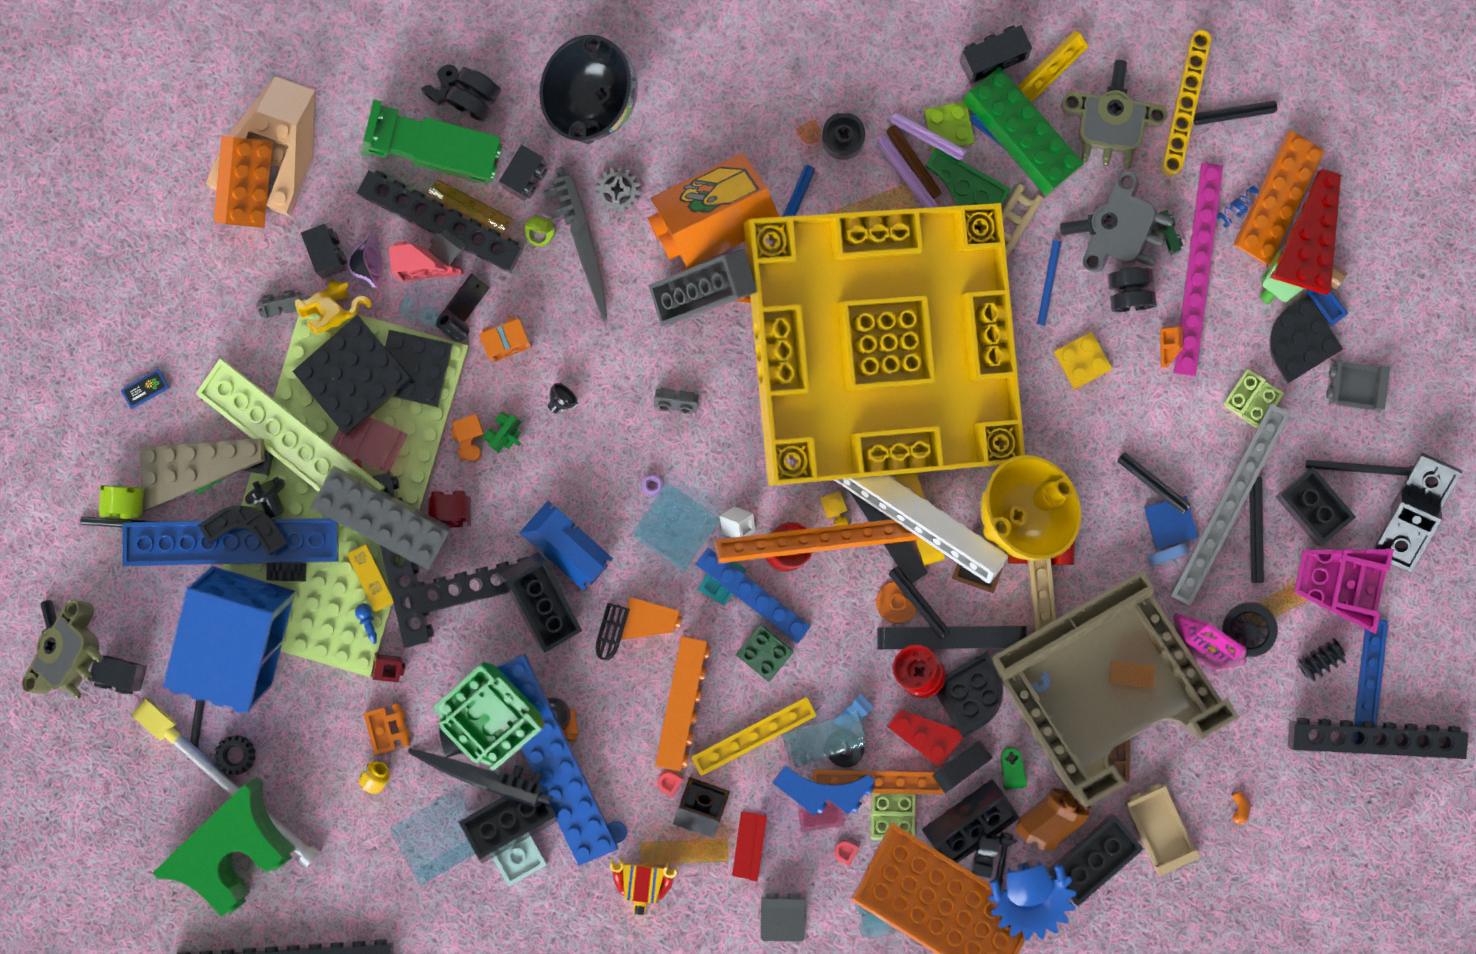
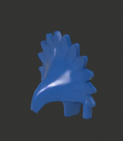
M1037 861L1038 865L1030 868L1027 862L1019 864L1018 871H1011L1008 868L1007 888L1003 891L1000 889L998 879L991 880L992 895L988 898L989 901L997 904L991 910V914L993 916H1002L998 923L999 927L1003 928L1011 925V936L1014 937L1020 931H1023L1024 938L1028 941L1034 931L1043 940L1046 929L1057 934V922L1069 923V919L1064 912L1075 910V905L1069 902L1068 899L1074 897L1076 891L1066 888L1072 879L1070 876L1065 875L1063 864L1054 865L1057 878H1050L1041 861Z

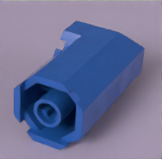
M548 500L519 533L582 590L586 591L588 588L585 585L587 583L592 585L608 567L606 561L612 562L613 558L578 526L574 529L573 527L576 524L555 506L550 508L553 504Z

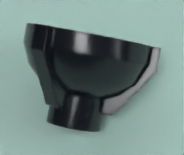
M555 383L550 388V403L547 406L551 412H563L575 409L579 403L575 394L562 383Z

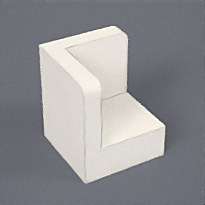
M732 507L720 515L723 535L734 538L750 536L755 533L753 513L738 507Z

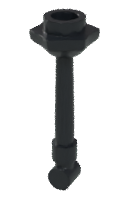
M1001 832V835H999V843L1002 845L996 877L994 878L998 879L1001 891L1007 848L1017 843V840L1013 839L1014 835L1006 832Z

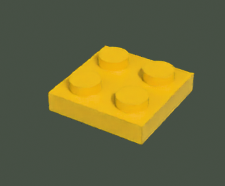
M1092 331L1053 352L1074 390L1112 370Z

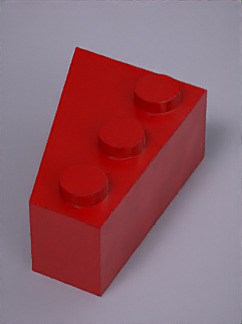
M900 709L886 726L939 768L962 739L959 731L954 728Z

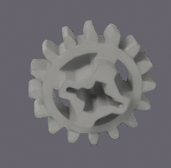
M619 167L618 172H614L613 168H610L611 174L609 175L603 172L604 179H597L600 186L594 187L595 191L599 192L595 195V198L601 199L599 206L606 205L605 211L607 213L610 209H613L614 215L617 214L618 210L625 214V208L627 207L632 211L633 207L631 204L639 203L635 197L641 196V192L636 190L640 188V183H634L637 177L635 175L629 177V170L625 174L622 173L621 167ZM615 178L611 184H606L609 180ZM623 179L627 180L632 188L625 186ZM619 183L621 191L623 192H619V195H617L616 200L615 193L612 190H616ZM604 194L612 198V203L605 199ZM626 197L629 198L627 202L621 204V201L623 199H625Z

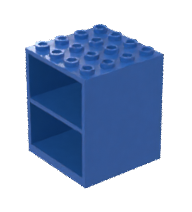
M212 566L186 588L163 687L175 694L184 693L190 695L195 700L204 699L210 701L215 706H227L233 708L235 712L248 713L272 686L296 591Z

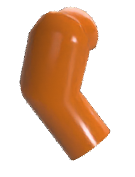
M1240 790L1232 795L1238 805L1237 813L1233 815V821L1236 824L1248 821L1251 808Z

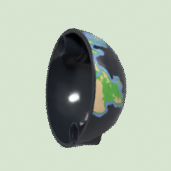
M582 35L560 46L547 62L540 82V105L546 121L559 135L567 139L591 144L595 140L616 132L628 120L636 104L638 82L632 63L620 47L602 36Z

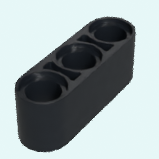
M979 740L933 774L932 777L943 792L947 793L993 757Z

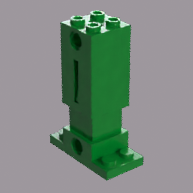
M373 99L361 155L369 157L371 154L387 158L388 154L413 160V166L487 185L489 180L493 181L497 165L494 164V161L500 157L503 144L499 143L500 137L427 117H424L423 122L399 116L397 109L382 106V101Z

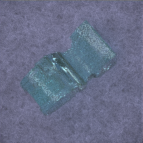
M407 293L398 313L406 321L417 323L421 320L425 327H436V321L439 317L438 312L429 305H425L416 312L413 311L412 308L415 305V301Z

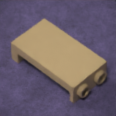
M1156 783L1149 786V791L1142 795L1140 792H1136L1128 796L1129 801L1124 803L1157 874L1162 876L1201 857L1197 849H1194L1167 791V785Z

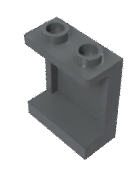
M1343 360L1335 361L1334 365L1331 364L1329 369V377L1332 378L1331 386H1328L1326 392L1329 404L1374 411L1385 410L1390 367L1346 363Z

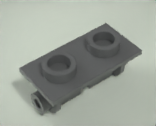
M287 290L282 292V295L276 297L273 294L262 296L256 305L257 307L262 306L259 309L260 316L268 318L280 315L279 307L282 306L284 314L296 312L295 300L300 297V291Z
M656 389L654 407L662 411L678 410L683 414L697 412L699 395H696L695 392L680 390L679 397H675L676 390Z

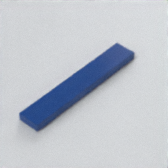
M1379 620L1376 634L1364 628L1354 724L1361 725V721L1375 722V726L1377 725L1388 621ZM1357 731V732H1355V733L1353 734V736H1352L1353 742H1356V741L1359 740V738H1360V732H1359V731Z

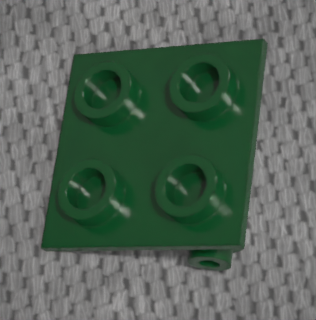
M760 624L737 652L736 656L766 681L770 682L794 651Z

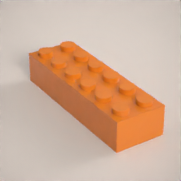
M681 636L655 763L656 767L681 771L682 767H687L689 754L685 753L686 746H691L694 732H690L691 724L696 723L698 711L694 710L695 702H700L702 689H698L699 682L705 679L707 668H703L704 659H709L711 647L707 646V641Z

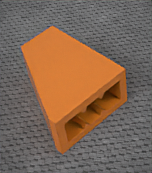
M629 597L626 608L630 610L621 640L673 633L675 628L680 629L683 617L679 616L680 611Z

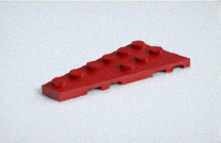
M1326 169L1318 171L1309 190L1310 194L1306 202L1303 203L1301 214L1292 227L1285 243V249L1282 255L1279 256L1278 264L1270 278L1325 295L1331 292L1341 174Z

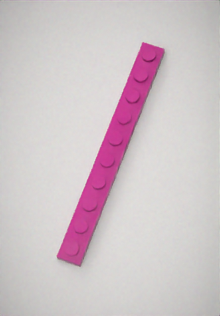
M1202 162L1200 166L1180 326L1183 327V349L1175 358L1173 374L1196 376L1223 165Z

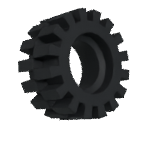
M267 563L266 580L306 581L307 564Z
M240 735L224 738V740L218 743L219 746L215 748L216 754H214V758L217 760L215 763L226 774L238 775L247 772L253 766L254 760H256V750L253 748V743L248 738ZM234 746L239 747L243 751V759L237 764L230 762L227 757L229 749Z

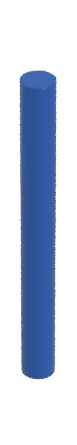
M1057 240L1052 242L1037 321L1038 325L1043 326L1046 325L1061 242Z

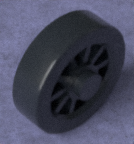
M1243 602L1234 606L1227 613L1222 625V633L1238 644L1245 637L1247 639L1246 647H1244L1246 649V657H1258L1268 652L1274 645L1278 634V624L1274 614L1266 606L1257 602ZM1245 613H1251L1250 620H1247ZM1254 614L1260 616L1257 621L1253 620ZM1241 615L1244 623H1241L1236 619ZM1264 619L1266 625L1259 626L1258 624ZM1233 623L1241 627V629L1232 630ZM1268 629L1267 635L1259 632V630ZM1241 633L1242 635L1235 640L1233 634ZM1256 636L1265 639L1264 642L1260 644ZM1250 639L1254 640L1256 647L1249 648Z

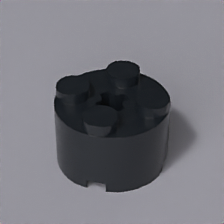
M852 113L832 115L824 124L822 132V144L825 151L830 156L840 160L853 158L861 151L865 141L863 122ZM840 133L842 135L847 133V139H840Z

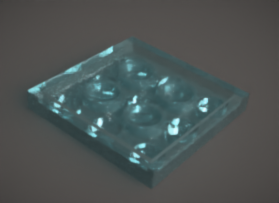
M667 483L630 536L684 573L721 519Z

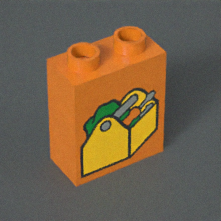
M742 152L650 197L657 213L647 217L668 259L670 260L680 255L687 269H690L744 243L743 223L745 221L780 216L768 188Z

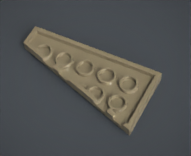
M264 439L140 447L141 487L144 488L143 511L151 510L160 504L168 503L174 498L189 494L212 484L216 480L226 478L230 474L265 461Z

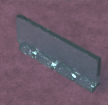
M859 711L784 734L782 738L789 759H793L795 766L799 767L811 763V760L815 762L830 757V754L834 756L847 752L849 748L853 750L865 746L866 741L864 737L867 735Z

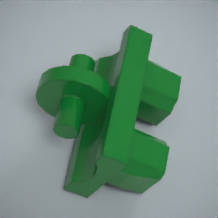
M500 412L495 421L502 426L501 429L496 433L490 428L483 435V438L489 443L488 446L498 453L503 447L509 450L513 443L520 446L521 442L517 438L522 433L517 429L522 423L512 414L509 416Z

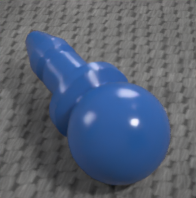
M361 603L356 607L355 615L360 620V625L364 624L368 638L373 644H376L377 635L371 623L374 620L372 608L366 603Z

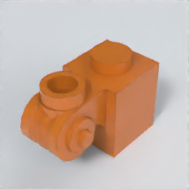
M474 414L452 422L453 428L450 429L454 441L458 440L461 448H458L457 451L461 461L469 460L475 462L482 455L480 448L473 445L475 439L484 435L479 416Z

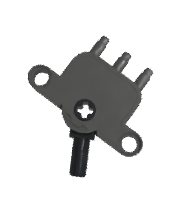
M1125 171L1118 176L1108 199L1109 203L1098 207L1094 214L1088 215V219L1060 224L1061 235L1090 232V235H1093L1083 257L1084 267L1091 272H1100L1104 268L1109 256L1126 263L1138 261L1154 266L1156 260L1142 253L1147 242L1159 246L1164 245L1165 241L1151 234L1155 223L1158 222L1168 226L1173 224L1172 219L1157 213L1151 204L1135 197L1139 188V179L1132 172ZM1132 177V186L1124 187L1123 181L1125 178ZM1111 217L1116 220V222L1112 223V227L1106 224V222L1110 221ZM1092 257H1098V265L1091 268L1089 260Z

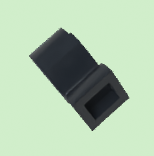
M450 64L441 67L437 72L441 87L435 89L431 85H425L421 88L422 93L438 106L446 102L444 98L450 87L457 84L455 80L459 74L457 68Z
M982 832L972 862L973 874L991 878L993 858H996L998 854L1000 836Z

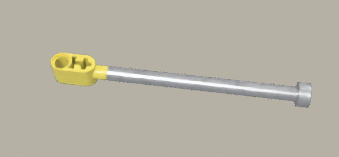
M145 697L131 715L161 741L166 738L229 795L233 796L241 786L224 771H221L215 763L174 728L177 725L176 721L159 706L156 708L151 703V699ZM266 809L273 824L295 848L294 852L301 857L298 862L307 869L321 854V851L314 845L311 847L307 846Z

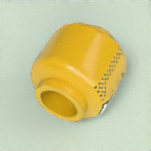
M371 761L367 763L360 773L358 781L366 792L377 794L385 788L390 780L391 773L384 763Z

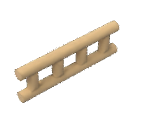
M1020 183L1017 184L1002 209L1003 224L1006 219L1017 224L1011 236L1004 232V239L1007 243L1005 245L1006 260L1044 199L1036 194L1034 199L1024 195L1022 192L1025 186ZM1017 201L1028 206L1023 217L1012 212Z

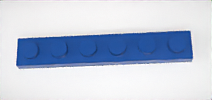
M707 547L695 563L697 567L796 643L800 642L811 627L730 563H719L717 553Z

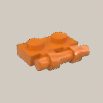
M400 703L391 705L394 713L391 715H387L386 707L363 713L374 755L397 749L395 740L401 739L402 747L411 745L409 739L411 734L406 728L404 721L406 716L405 712L401 709ZM394 720L399 732L395 734L392 733L390 721Z

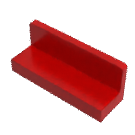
M741 812L732 872L733 877L758 882L767 815Z

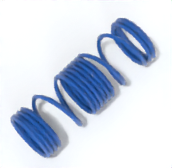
M1251 186L1246 190V196H1248L1247 191L1249 193L1253 192L1257 196L1259 190L1255 186ZM1240 195L1239 198L1230 203V207H1236L1239 213L1237 214L1229 207H1225L1224 212L1226 214V209L1228 208L1240 218V216L1248 211V207L1240 197L1246 198L1250 201L1251 205L1253 202L1247 197ZM1219 212L1217 214V219L1222 218L1225 222L1224 227L1227 228L1229 222L1233 223L1223 213Z

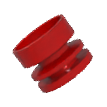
M787 522L780 524L771 533L807 528L797 522ZM813 552L766 557L765 559L772 568L782 572H790L807 562Z
M910 645L902 649L894 659L893 675L896 681L911 696L920 699L930 698L943 687L946 679L945 668L942 662L927 647Z

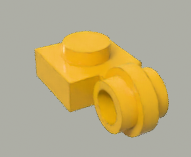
M840 491L820 498L827 519L836 516L837 520L833 521L834 526L848 524L846 517L841 518L840 514L848 511Z

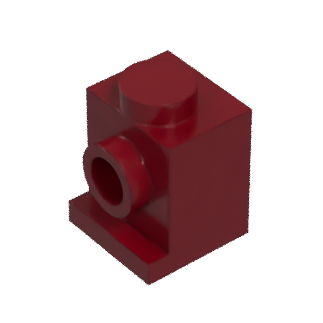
M374 653L371 673L373 680L399 683L400 676H404L405 663H402L401 657ZM385 664L392 665V668L386 669L384 666Z

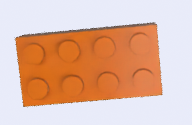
M222 136L213 222L264 228L273 142Z

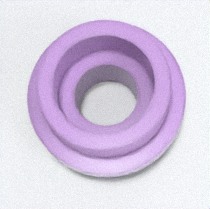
M655 474L647 475L642 481V489L647 495L656 496L663 489V481ZM651 481L656 482L657 486L655 489L648 487Z

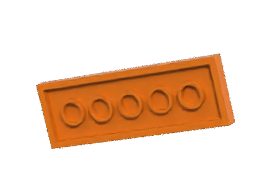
M1293 130L1287 131L1233 246L1265 265L1270 264L1325 152L1323 149Z

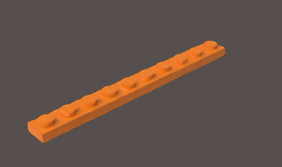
M893 519L716 539L715 547L718 562L723 563L920 540L921 538Z

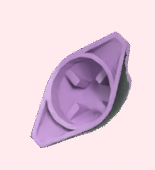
M369 233L362 244L354 246V251L349 257L348 266L353 276L367 280L372 287L379 288L382 275V260L375 234Z

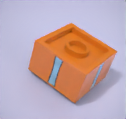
M510 317L507 319V323L492 329L485 327L482 329V333L479 334L487 357L492 363L532 347L523 323L519 318Z

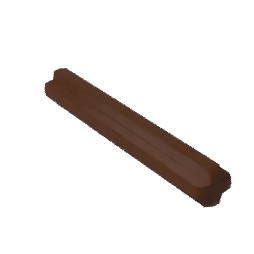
M896 125L889 127L886 133L933 199L940 196L942 193L940 188Z

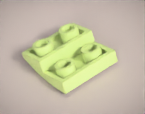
M1247 369L1223 405L1258 429L1270 404L1277 406L1284 393Z
M872 793L871 839H882L891 823H894L915 837V794Z

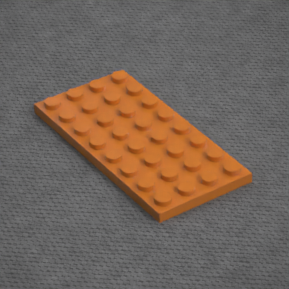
M894 823L889 825L851 901L936 954H1019L1025 942L1023 931H1020L1013 937L1010 935L1011 925L1003 928L999 927L998 923L1002 916H993L991 914V910L997 904L989 901L988 897L992 895V890L988 882Z

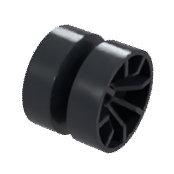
M462 67L455 80L464 89L451 86L444 100L461 112H464L465 109L470 110V117L484 122L490 108L482 100L494 103L501 92V88L481 72Z
M1131 267L1108 274L1109 289L1122 292L1110 297L1112 312H1128L1131 306H1135L1136 311L1157 307L1156 292L1143 290V288L1155 284L1153 269Z

